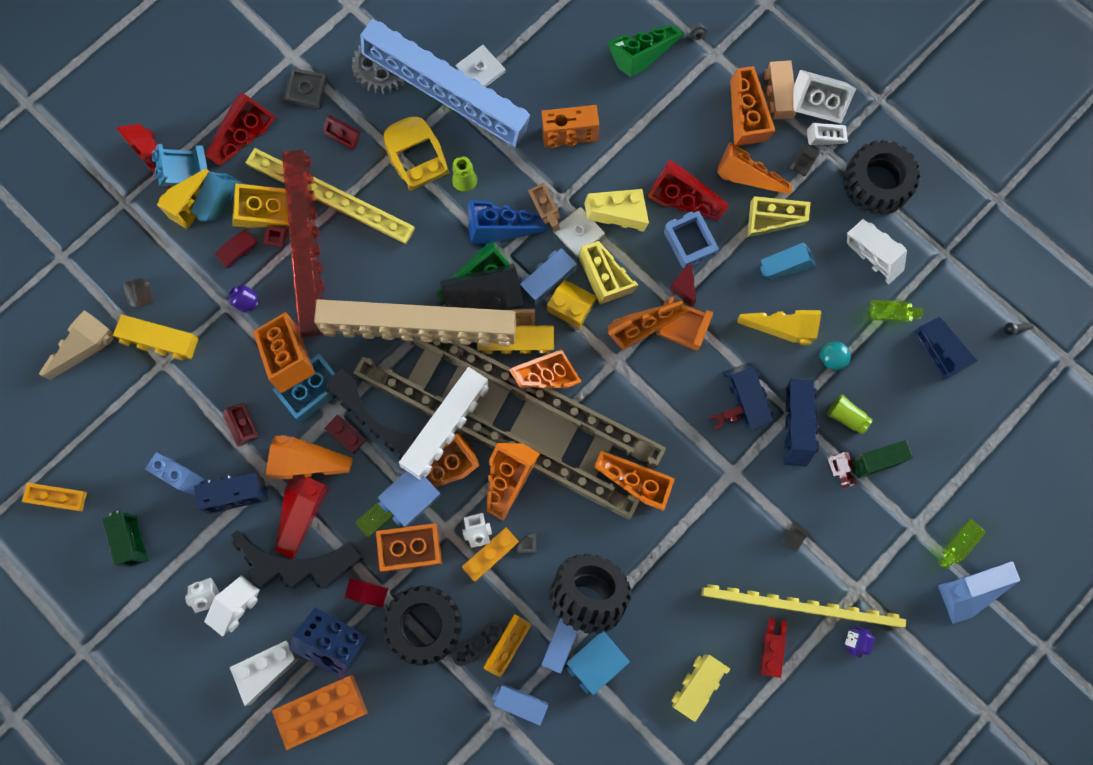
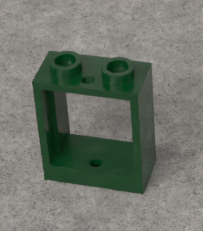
M904 440L863 453L852 459L851 462L854 468L852 472L857 478H861L901 465L914 458L907 441Z
M114 511L109 513V517L102 519L114 565L130 568L149 561L137 516Z

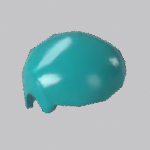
M834 341L826 343L821 348L819 358L823 361L825 367L836 371L844 369L850 363L851 354L845 344Z

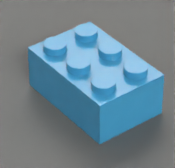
M317 354L310 360L315 372L314 375L283 393H280L276 387L273 389L275 394L300 423L304 422L333 399L326 392L328 387L325 384L336 373L320 354Z

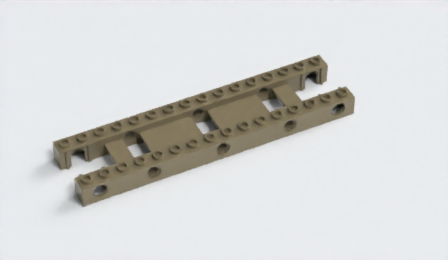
M421 339L408 341L410 345L413 346L414 344L424 350L408 380L394 373L392 369H386L385 371L379 369L371 358L362 357L353 374L357 379L430 417L434 415L463 373L470 367L488 379L489 389L484 397H479L477 407L472 413L469 412L465 418L467 420L462 428H457V431L493 450L497 443L525 444L540 453L532 469L533 471L627 520L631 519L640 500L633 495L624 496L614 490L615 487L612 483L608 484L596 478L599 470L594 466L600 451L609 453L611 447H614L626 453L627 457L630 455L647 464V467L650 468L651 466L656 469L666 450V447L550 388L519 387L510 372L511 368L458 341H452V343H442L440 340L423 342ZM441 359L458 368L442 397L438 395L436 397L426 392L425 388ZM511 394L525 401V404L510 432H503L495 428L493 422L507 396ZM579 429L595 438L579 468H573L563 463L561 459L576 430Z

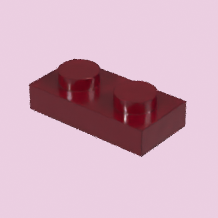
M331 115L327 116L322 132L352 150L357 147L361 134L357 129Z
M338 414L324 428L352 454H355L366 442V439Z

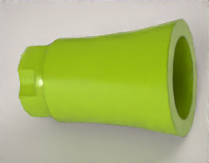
M467 157L456 158L452 166L453 186L462 192L470 191L477 184V175L473 170V165Z
M840 394L835 399L826 414L827 417L837 420L860 434L866 432L873 420L851 403L843 394Z

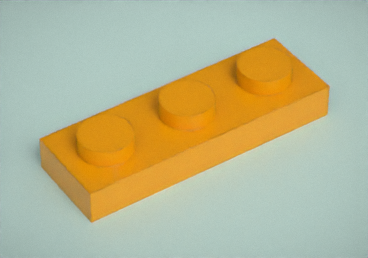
M27 483L22 502L82 512L87 492Z
M505 527L489 544H486L466 562L462 568L476 582L513 549L519 541Z
M514 614L483 668L501 678L532 624Z

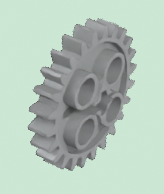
M360 45L358 46L359 51H354L355 57H352L353 75L357 76L356 80L361 82L362 87L367 85L368 91L374 88L376 94L378 90H381L382 94H384L386 89L390 93H392V88L398 90V84L404 86L402 78L362 55Z

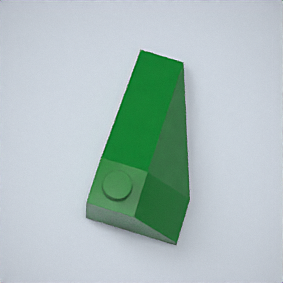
M673 25L654 28L650 33H643L641 31L636 32V36L632 37L627 35L619 36L609 41L608 47L618 69L632 77L644 71L682 38L684 32Z
M491 241L451 278L511 263L497 245ZM440 288L436 291V294L445 303L442 289Z

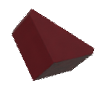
M688 264L670 287L674 294L690 306H694L696 302L692 264Z
M350 578L344 598L383 608L389 588Z

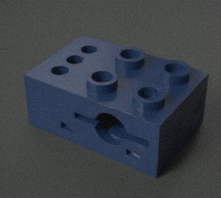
M255 473L232 477V475L222 476L219 481L204 480L200 482V485L194 486L197 509L208 514L268 501L264 478Z
M314 607L293 635L289 650L343 679L363 651L367 635Z

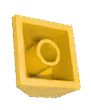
M564 280L548 302L547 312L580 329L597 297Z

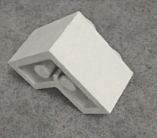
M241 575L214 597L204 622L222 637L229 631L233 632L239 625L238 620L247 608L251 609L257 603L258 599L256 597L260 590Z

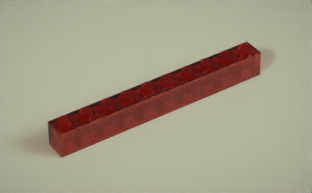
M304 149L282 152L299 333L304 337L322 335L324 333L314 323L317 299L325 300L322 292L325 291V285L320 273H323V266L319 262L321 248L317 244L319 229L318 226H315L317 211L313 206L316 197L311 187V184H314L313 174L310 173L312 160L311 156Z

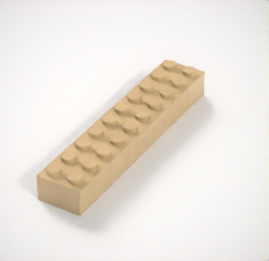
M317 299L314 323L325 336L333 337L336 334H342L348 338L359 335L367 339H373L376 336L382 337L385 340L401 338L404 341L421 339L423 342L440 340L442 343L460 341L461 344L479 342L480 345L484 346L491 345V343H496L503 347H508L510 344L515 345V311Z

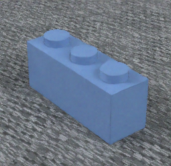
M562 248L558 252L554 251L549 255L548 260L544 264L540 263L536 266L535 272L530 276L526 275L520 281V289L536 306L576 271L577 263Z

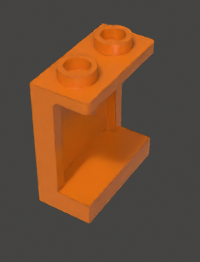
M671 296L669 301L665 300L664 305L676 302L674 297ZM686 306L689 311L688 313L657 330L656 335L698 351L714 312L706 310L704 313Z

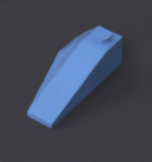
M1013 561L939 584L938 587L952 624L973 618L1018 583L1020 578Z

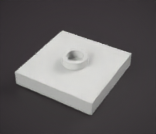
M484 45L455 65L456 69L463 71L469 78L478 80L484 87L490 85L506 72V69Z
M582 207L559 224L561 229L554 232L576 258L582 246L597 242L605 235L604 231L594 221L587 220L586 212Z

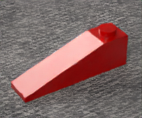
M240 92L205 152V156L221 166L236 155L240 149L252 143V140L259 135L265 133L276 116Z
M141 124L118 126L116 130L155 174L156 163L152 160V151L158 145L153 139L155 134L149 128L145 129Z
M302 474L293 475V479L289 480L284 492L275 548L276 552L294 559L329 487Z

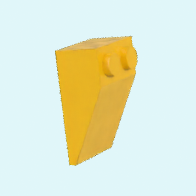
M203 169L169 188L159 198L157 203L169 219L186 229L190 227L197 216L191 210L209 172L207 169Z
M235 183L232 226L246 228L291 226L293 190Z

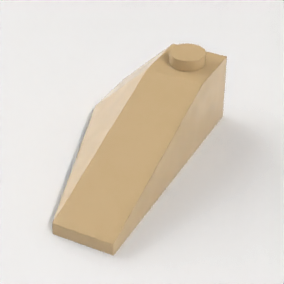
M84 310L68 328L69 335L65 340H60L58 343L60 346L59 350L49 357L39 375L52 380L109 345L113 341L114 332Z

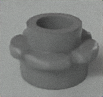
M695 23L690 28L692 39L700 40L707 33V28L702 23Z

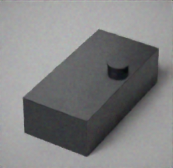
M514 263L440 281L446 307L504 310L524 305Z

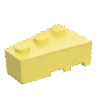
M642 189L589 193L584 202L587 220L609 225L612 223L621 225L623 228H635L641 232H644L649 224Z
M754 196L750 202L747 238L805 225L809 221L811 202Z
M599 241L581 247L578 258L600 305L634 293L638 286L637 282L633 281L626 274V270L614 261V257Z
M708 654L697 657L693 664L695 669L692 674L688 673L682 682L684 684L681 692L677 691L671 700L673 708L694 722L708 704L713 691L717 690L720 686L719 681L724 673L728 674L730 671L729 667Z

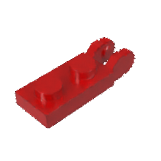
M770 617L767 632L764 635L760 674L781 678L787 620H781L779 635H773L775 620Z

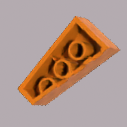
M755 67L738 68L730 80L734 146L766 142L776 130Z

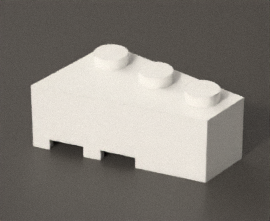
M862 219L847 233V244L863 260L867 258L874 265L872 269L875 272L879 270L886 276L887 279L885 281L888 284L904 271L907 255L906 248L892 240L888 234L882 233L874 224Z
M286 640L230 667L245 706L252 705L263 692L269 689L279 677L300 659L298 654L289 650L292 640Z

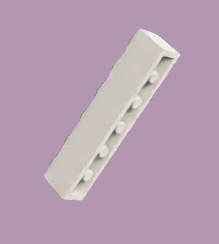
M470 367L466 369L399 461L401 468L419 480L430 473L432 469L431 464L434 460L438 461L444 452L442 449L446 443L449 445L452 442L456 429L462 428L467 420L465 418L466 415L475 410L479 397H484L489 389L487 378Z

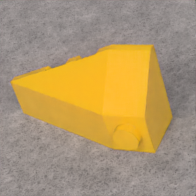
M795 310V314L790 315L779 311L771 314V316H767L766 313L740 314L737 323L793 343L807 346L817 339L821 310Z

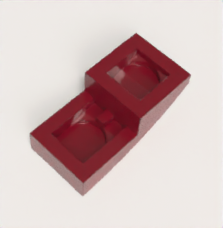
M267 226L263 244L282 248L290 226Z
M244 229L225 243L215 255L226 268H230L241 255L246 256L258 242L247 229Z

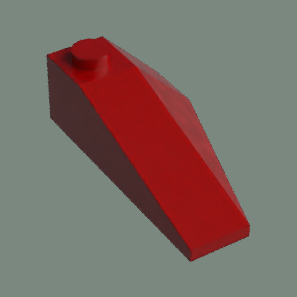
M670 159L659 173L647 197L662 206L678 208L684 212L685 210L693 213L699 211L703 217L718 221L729 207V204Z

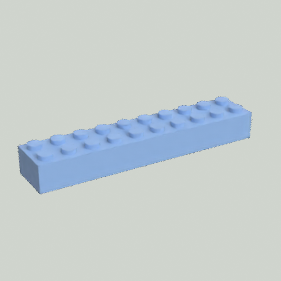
M372 19L361 33L362 55L513 147L517 146L527 131L530 114L524 108L515 106L509 99L502 98L490 88L487 89L478 80L469 78L463 71L451 67L445 60H440L430 51L418 47L414 41L405 39L399 32L387 28L384 23Z

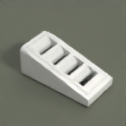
M812 123L807 129L809 145L846 144L848 142L846 126Z

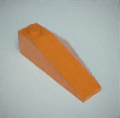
M523 443L496 444L489 459L491 468L488 477L490 486L487 495V512L502 521L505 520L540 453Z

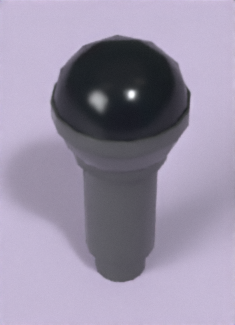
M1009 322L1005 325L1004 331L1008 335H1014L1019 331L1033 329L1034 325L1033 323L1016 324Z

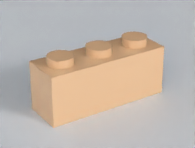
M770 62L768 68L765 69L764 78L768 80L766 94L767 97H770L768 109L772 113V120L794 118L796 112L793 110L794 77L792 62Z

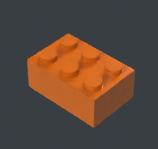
M436 523L376 531L380 572L386 573L443 565L439 528Z

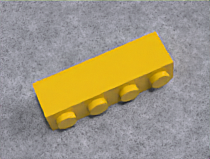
M122 314L113 334L114 337L119 339L118 342L126 346L134 344L137 345V348L144 351L153 349L155 353L166 356V353L171 354L173 358L184 361V358L192 359L199 340L192 333Z
M554 325L516 326L515 345L510 344L508 347L499 346V344L491 343V345L484 346L477 342V351H482V354H493V351L501 350L502 354H511L512 350H520V353L523 354L531 353V350H539V353H550V350H554Z

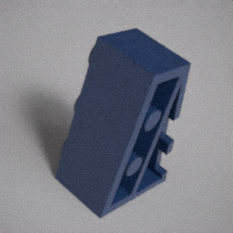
M940 316L914 331L943 380L977 362V359Z
M742 364L722 372L724 377H729L732 385L729 388L731 394L735 393L738 402L736 406L741 405L744 413L741 417L745 427L754 429L773 421L771 417L773 411L770 405H767L765 399L767 393L764 387H761L759 381L761 376L755 366Z

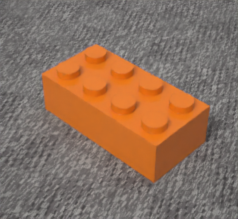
M286 312L253 331L268 379L280 393L285 392L315 374L298 326Z
M350 675L272 710L285 748L288 750L368 714L354 675Z

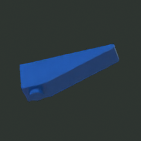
M469 201L468 230L472 244H488L491 241L499 242L544 232L548 229L539 213L527 210H520L519 212L511 210L510 206H495L490 201Z

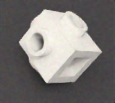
M483 513L464 517L466 529H462L465 541L469 540L470 547L489 544V535L492 534L490 523H485Z
M212 578L195 582L188 586V592L185 595L186 603L189 607L193 608L195 613L208 610L214 597L219 594V591Z

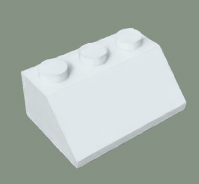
M800 70L793 87V110L842 123L856 88L843 81Z

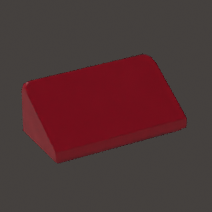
M244 403L225 408L223 416L237 447L259 437Z

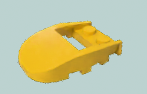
M408 117L390 125L385 130L384 145L389 161L398 172L400 178L408 184L410 191L449 174L440 143L424 119ZM430 139L438 157L405 171L397 153Z

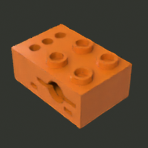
M597 105L541 111L544 147L556 148L561 145L574 146L580 143L598 142L599 119Z

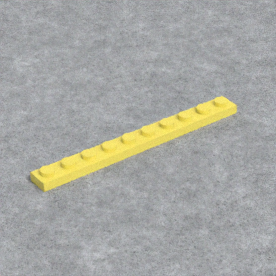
M254 148L245 162L247 166L404 244H407L415 230L414 226Z
M707 584V588H701V596L906 628V619L899 618V614L887 613V616L879 615V611L867 610V613L859 612V608L847 607V610L839 609V605L827 603V607L819 606L818 601L807 600V603H800L798 598L793 597L781 600L779 595L767 594V597L759 596V592L747 591V594L739 593V589L729 587L725 591L719 590V586Z

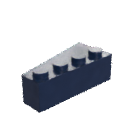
M790 379L786 387L785 412H789V414L786 416L785 429L789 430V432H787L786 440L784 441V449H788V454L784 458V465L807 467L814 454L819 450V441L816 440L818 423H815L818 407L814 403L817 389L814 388L813 380Z

